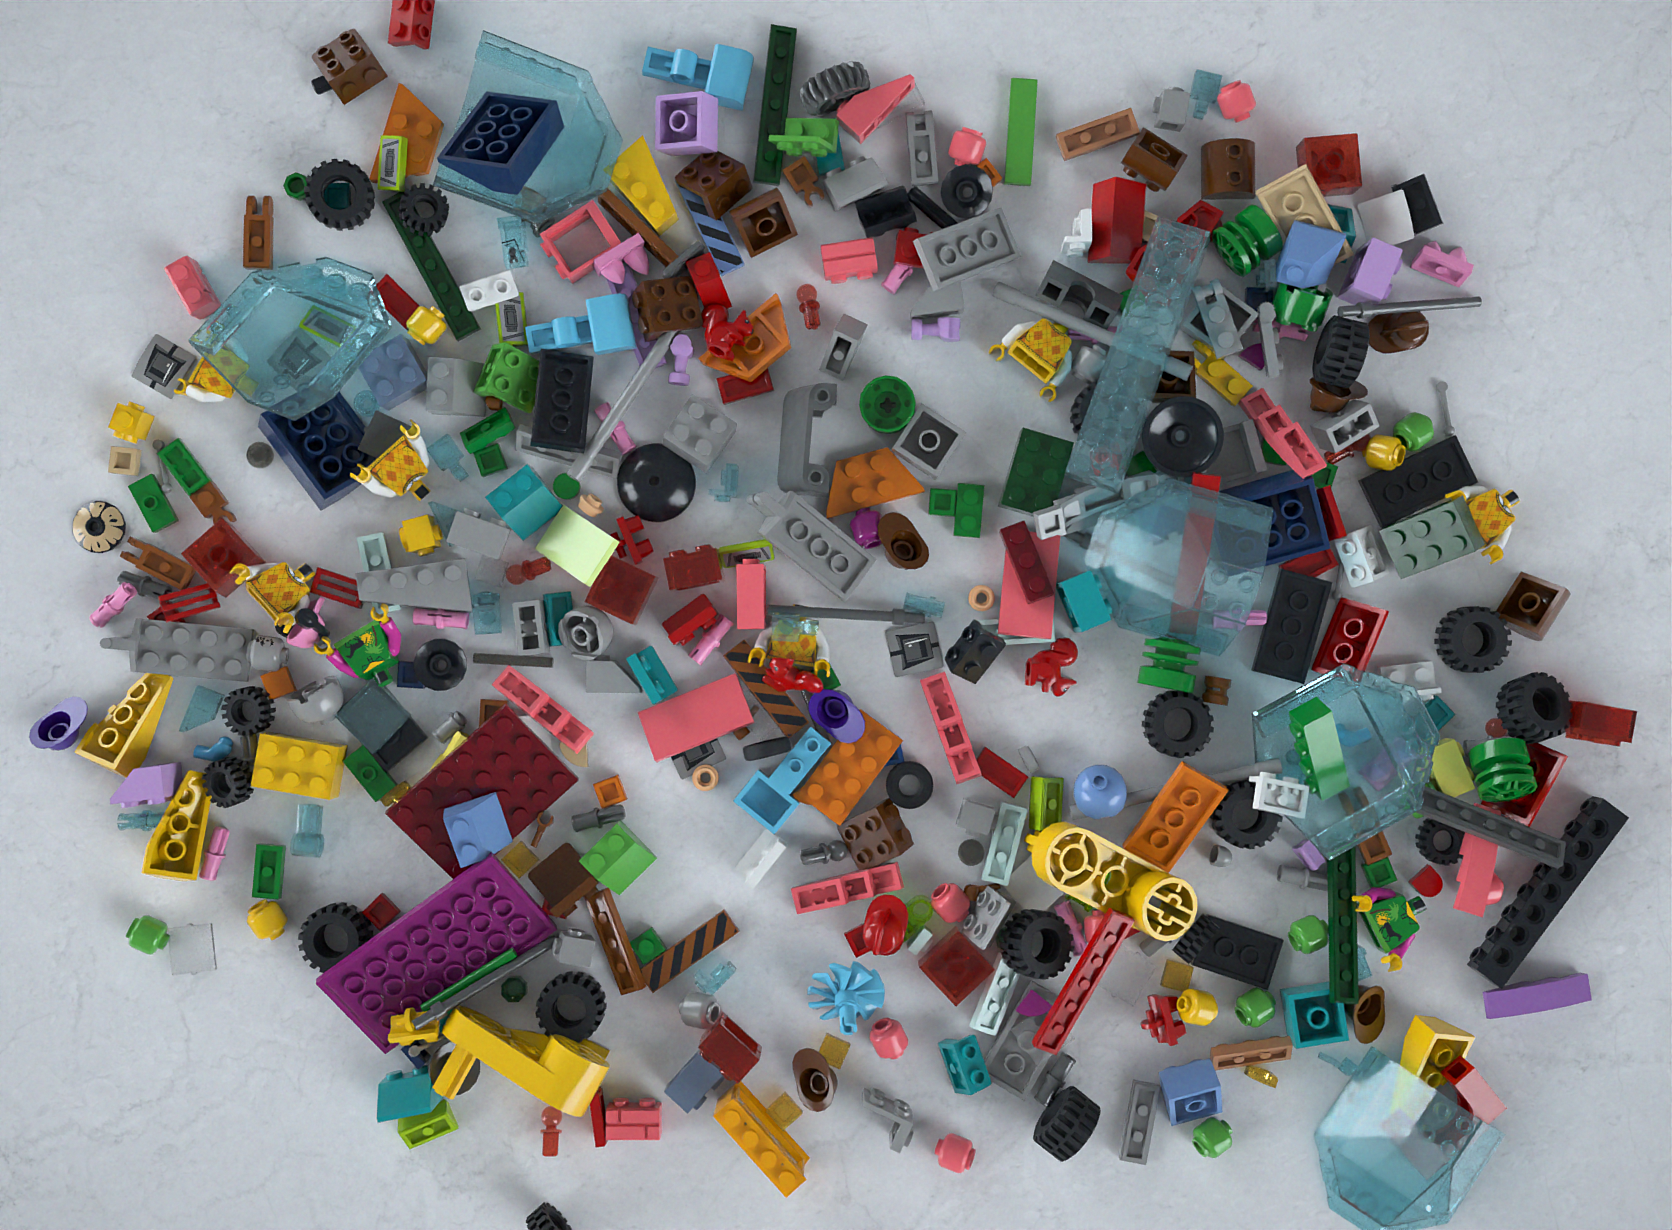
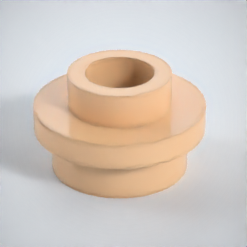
M589 493V495L582 494L579 498L580 503L578 507L587 515L596 517L597 514L603 512L602 501L597 496Z
M978 585L969 592L968 601L973 609L986 611L993 606L995 596L992 589L988 586ZM979 593H983L986 596L984 603L977 601L976 597Z
M708 764L698 766L692 775L693 784L701 791L712 790L719 780L717 770ZM702 773L710 775L711 779L709 782L701 780Z

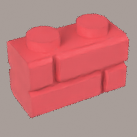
M873 237L821 245L825 281L831 280L832 284L846 282L848 277L857 276L858 280H866L872 278L873 274L878 271Z
M184 256L164 268L191 316L201 320L223 307L196 260L189 256Z
M615 1098L613 1102L608 1103L606 1107V1140H660L662 1135V1102H655L654 1098H642L639 1102H629L628 1098Z

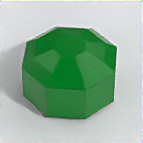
M295 172L286 177L283 187L290 198L298 201L306 198L304 186L307 185V177L305 175Z

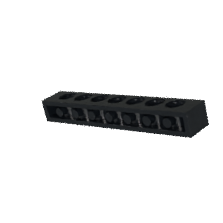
M1592 796L1585 800L1580 807L1581 812L1575 820H1571L1566 825L1565 833L1560 838V840L1566 842L1563 862L1565 866L1564 872L1559 875L1557 868L1540 862L1534 868L1533 876L1528 883L1523 884L1517 891V898L1514 902L1504 908L1501 913L1502 918L1496 926H1492L1487 931L1486 939L1482 945L1475 948L1470 954V961L1467 965L1493 985L1501 989L1505 986L1629 819L1628 816L1604 798ZM1595 821L1596 828L1593 832H1590V823ZM1579 841L1580 850L1575 854L1573 848L1575 843ZM1548 884L1549 891L1545 896H1543L1542 888L1544 885ZM1532 905L1533 913L1531 916L1526 917V909ZM1517 927V935L1511 939L1510 931L1512 928ZM1498 948H1501L1502 954L1495 960L1494 953Z

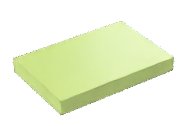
M563 505L535 549L578 580L591 587L618 546L619 541Z

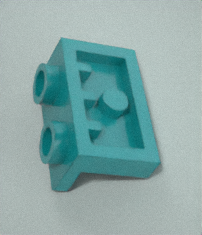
M649 646L639 653H634L626 658L653 705L678 691L677 686L653 646Z
M968 1035L960 1040L944 1039L938 1042L955 1093L973 1095L992 1084L975 1035Z

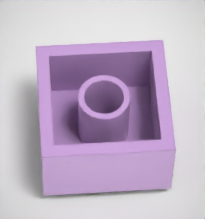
M703 91L656 96L655 150L670 156L717 152L718 98Z
M1374 237L1357 249L1337 298L1356 305L1358 302L1378 304L1382 299H1386L1392 289V284H1390L1392 275H1396L1402 265L1403 260L1400 259L1403 250Z

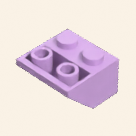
M181 762L133 769L110 798V804L121 803V808H128L142 804L152 805L171 801L183 780Z

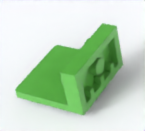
M786 118L785 135H769V142L776 145L778 150L786 151V155L800 157L803 152L811 153L815 157H827V153H836L839 121L837 119Z
M506 342L492 345L473 393L481 397L495 396L525 413H531L535 404L539 360Z

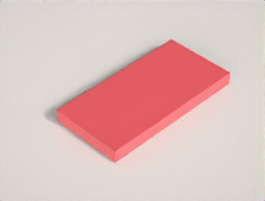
M1030 532L1054 594L1028 604L1005 548L997 634L1050 640L1052 637L1060 535L1041 540L1037 537L1036 532Z
M736 673L638 712L656 762L755 723Z

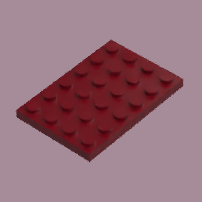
M505 703L389 807L385 814L454 879L474 864L460 867L443 820L444 809L496 792L512 839H514L537 818L540 812L549 808L579 781V778Z

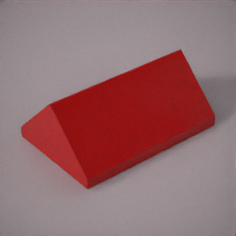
M1113 177L1093 184L1091 207L1092 243L1088 250V263H1131L1138 250L1142 247L1147 187L1145 183Z
M1341 597L1311 670L1343 684L1359 686L1389 611Z
M1539 743L1526 744L1530 758L1528 765L1532 767L1534 772L1533 776L1537 783L1536 790L1527 796L1505 802H1486L1482 800L1481 805L1501 811L1502 817L1527 827L1531 826L1568 758L1567 755Z

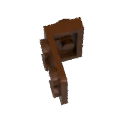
M350 29L341 33L337 39L321 46L312 55L313 61L344 105L388 77L356 29Z
M719 151L700 154L675 176L678 185L702 197L709 217L716 221L753 189L745 164Z
M690 276L642 281L633 291V305L637 308L639 314L638 328L640 333L643 334L645 342L655 341L665 332L698 329L703 325L694 282Z
M890 798L881 801L868 811L845 820L841 826H837L859 870L869 869L900 856L914 845L910 831L905 827L898 808Z
M570 843L561 845L528 874L530 881L553 907L550 911L556 919L561 914L565 918L578 908L575 903L582 897L588 900L598 891L596 885L600 883L579 862L582 857Z

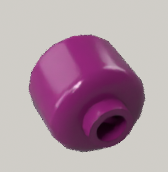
M870 508L860 509L850 521L849 526L855 542L860 546H864L865 549H872L882 544L878 535V524L882 518V514L879 511H870Z

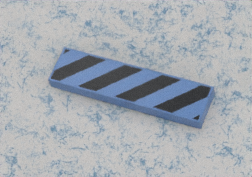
M676 183L721 277L745 266L722 216L717 221L709 217L702 197Z

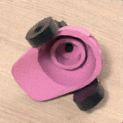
M320 597L317 600H313L308 608L298 610L295 615L296 624L291 626L288 633L283 632L284 624L281 627L277 624L275 626L277 633L286 637L288 644L299 648L314 647V643L318 646L325 644L321 638L323 636L329 638L330 631L325 628V621L319 614L325 598Z

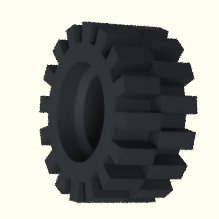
M420 183L419 188L414 184L411 186V190L407 188L401 197L399 218L404 220L403 226L405 228L410 226L411 233L414 234L415 230L419 231L418 236H423L424 232H427V236H432L433 231L436 234L440 232L441 227L445 226L449 214V203L446 204V195L441 196L442 191L439 188L437 191H434V185L431 184L429 188H425V183ZM418 202L429 203L434 209L433 216L429 218L418 216L414 211V205Z
M255 686L231 691L229 693L230 696L224 699V702L228 704L222 705L221 710H226L225 714H221L222 719H228L224 723L226 727L233 726L230 731L233 733L238 732L240 736L253 735L271 726L269 722L275 719V716H272L271 713L276 712V707L271 708L270 704L275 702L273 699H267L270 695L268 692H262L263 688H255ZM245 701L251 702L254 706L255 717L252 721L247 720L243 715L242 707Z
M234 756L212 762L208 765L209 767L205 768L204 772L207 774L202 775V779L206 780V783L202 785L203 788L208 789L205 792L206 796H212L210 801L212 803L217 802L216 806H223V808L232 807L245 802V800L251 797L249 794H252L254 789L251 788L252 780H250V777H252L253 773L247 772V769L250 767L247 764L242 765V759H237ZM226 776L231 783V789L227 785Z
M1433 819L1424 820V826L1419 825L1418 830H1420V834L1415 835L1419 842L1415 844L1417 848H1420L1419 853L1425 856V859L1445 866H1449L1450 863H1458V858L1463 859V855L1459 854L1465 835L1464 831ZM1445 830L1451 836V845L1446 850L1439 851L1433 844V838L1437 832Z
M1202 914L1174 946L1172 951L1189 964L1220 927Z
M545 1202L526 1219L529 1230H572L571 1226L567 1225L568 1221L566 1218L563 1219L561 1216V1212H557L554 1206Z

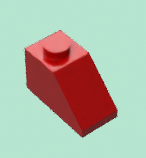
M708 252L687 261L686 265L704 308L711 304H720L726 309L731 308L732 304L711 253Z

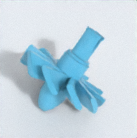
M853 961L851 968L831 963L829 967L835 976V981H832L828 973H814L812 975V979L822 982L830 988L810 986L807 989V995L818 994L826 998L818 1002H808V1005L812 1009L835 1005L830 1011L821 1015L820 1019L829 1020L840 1016V1032L844 1035H852L853 1032H857V1017L862 1015L864 1021L872 1016L877 1007L882 1008L885 997L884 983L877 970L872 969L869 971L859 962Z

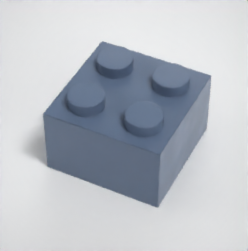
M401 334L354 360L380 407L388 411L427 389L428 373L410 341Z

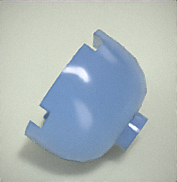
M1093 765L1085 768L1078 775L1074 784V799L1078 809L1084 815L1093 819H1101V817L1108 816L1111 818L1123 809L1127 801V786L1122 775L1115 768L1107 765Z

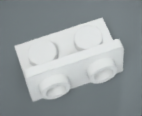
M1081 209L1078 218H1074L1072 236L1064 237L1061 254H1067V257L1071 258L1082 257L1083 253H1087L1092 243V209Z
M511 268L459 286L468 311H474L517 297L519 292L514 281L516 279L514 269Z
M1372 524L1348 533L1345 537L1334 540L1351 587L1374 582L1390 574Z
M1433 661L1377 667L1381 698L1390 699L1391 703L1407 702V697L1417 696V700L1433 699V694L1442 693L1441 687H1436Z
M1260 772L1259 776H1249V782L1256 783L1253 809L1296 818H1305L1309 786L1300 785L1299 779L1283 777V780H1277L1276 774Z
M766 828L736 865L735 871L746 879L745 884L754 889L786 849L787 843Z

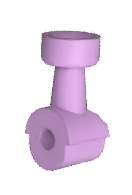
M942 317L937 319V323L922 324L921 319H912L911 340H921L922 335L939 336L945 342L960 341V319Z
M679 334L673 339L672 345H670V349L675 356V372L669 374L668 383L689 386L690 376L685 372L688 359L694 355L695 350L690 338L687 335Z

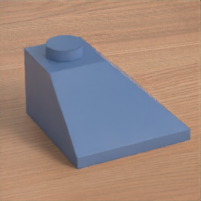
M1294 220L1274 267L1277 282L1299 288L1326 284L1347 236L1346 233Z

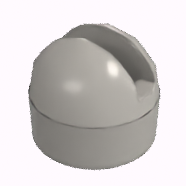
M1214 845L1210 853V864L1217 867L1228 866L1232 861L1230 850L1224 846Z

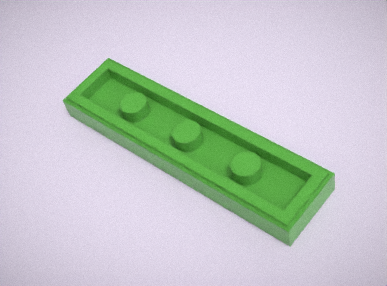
M1011 78L1004 185L1031 186L1038 79Z

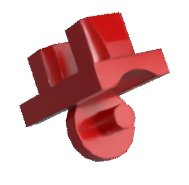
M622 516L617 518L616 521L624 539L620 540L617 532L610 534L611 537L619 541L614 551H617L619 558L622 559L627 556L624 549L627 546L635 565L642 563V559L652 554L654 550L649 538L635 543L632 538V534L644 530L640 517L634 516L624 519Z
M1156 994L1147 996L1150 1009L1145 1011L1147 1019L1141 1021V1028L1144 1030L1150 1029L1151 1037H1157L1158 1043H1168L1169 1046L1177 1045V1039L1186 1034L1183 1021L1173 1020L1171 1015L1172 1012L1178 1011V997Z

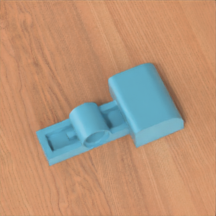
M721 44L715 45L712 61L698 58L697 54L686 49H677L674 53L648 47L642 75L704 89L705 93L718 98V106L743 111L754 56L746 50Z
M611 294L586 299L588 312L586 316L561 317L553 319L548 323L525 327L529 353L537 354L540 353L541 349L558 350L593 343L594 352L597 355L636 349L628 296L626 294Z
M810 727L770 777L758 769L733 801L771 833L775 834L800 804L791 795V792L831 745V742L814 728Z

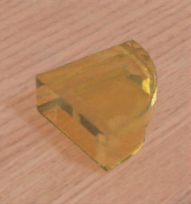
M405 780L385 794L380 801L385 807L391 806L412 786Z
M1253 1065L1246 1066L1245 1075L1260 1083L1276 1088L1278 1078L1271 1071Z

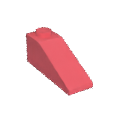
M909 74L854 95L850 101L845 100L837 109L836 117L839 125L856 141L862 144L915 87L914 77Z

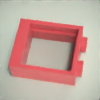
M591 200L540 233L544 240L540 244L549 258L554 256L559 263L554 267L564 280L568 277L572 284L594 270L595 258L621 244L594 200ZM592 217L610 247L571 271L553 242Z
M743 559V564H736L737 629H766V566L760 564L759 559Z

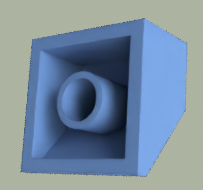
M496 792L444 809L443 820L461 868L483 861L490 852L495 854L513 842Z
M1210 1058L1204 1060L1196 1059L1189 1064L1179 1067L1170 1066L1164 1069V1071L1159 1072L1161 1091L1171 1126L1223 1112L1221 1084Z

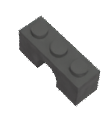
M1055 260L1050 265L1035 295L1058 308L1063 301L1076 303L1084 311L1083 320L1106 330L1114 319L1124 297Z

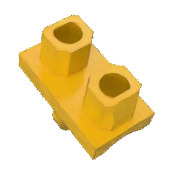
M406 1008L404 1014L391 1016V1030L388 1034V1040L390 1043L399 1042L401 1046L411 1045L414 1040L424 1039L427 1043L437 1042L440 1020L437 1021L435 1019L416 1030L412 1020L425 1012L416 1013L414 1008Z

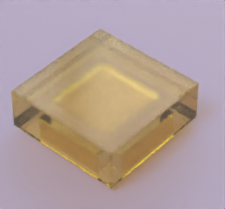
M520 841L501 860L520 879L540 859L523 841Z
M1167 959L1160 985L1184 992L1189 988L1194 967Z
M826 1033L818 1052L827 1060L828 1065L840 1069L851 1043Z
M786 1091L765 1110L782 1131L803 1114V1110Z

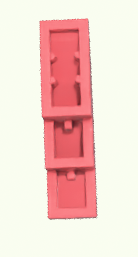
M1263 388L1240 399L1239 406L1249 419H1253L1256 429L1276 453L1302 479L1327 466L1299 423H1292L1281 405L1275 406Z
M510 665L492 683L495 689L576 754L594 735L592 730L578 721L570 712L551 699L547 693Z
M945 671L921 679L920 682L956 784L982 776Z
M1474 803V806L1501 816V811ZM1465 832L1459 854L1463 855V859L1456 881L1461 883L1453 906L1454 909L1483 918L1496 863L1497 844Z
M897 861L793 887L791 892L797 914L845 905L848 902L874 897L881 893L900 890L904 888Z

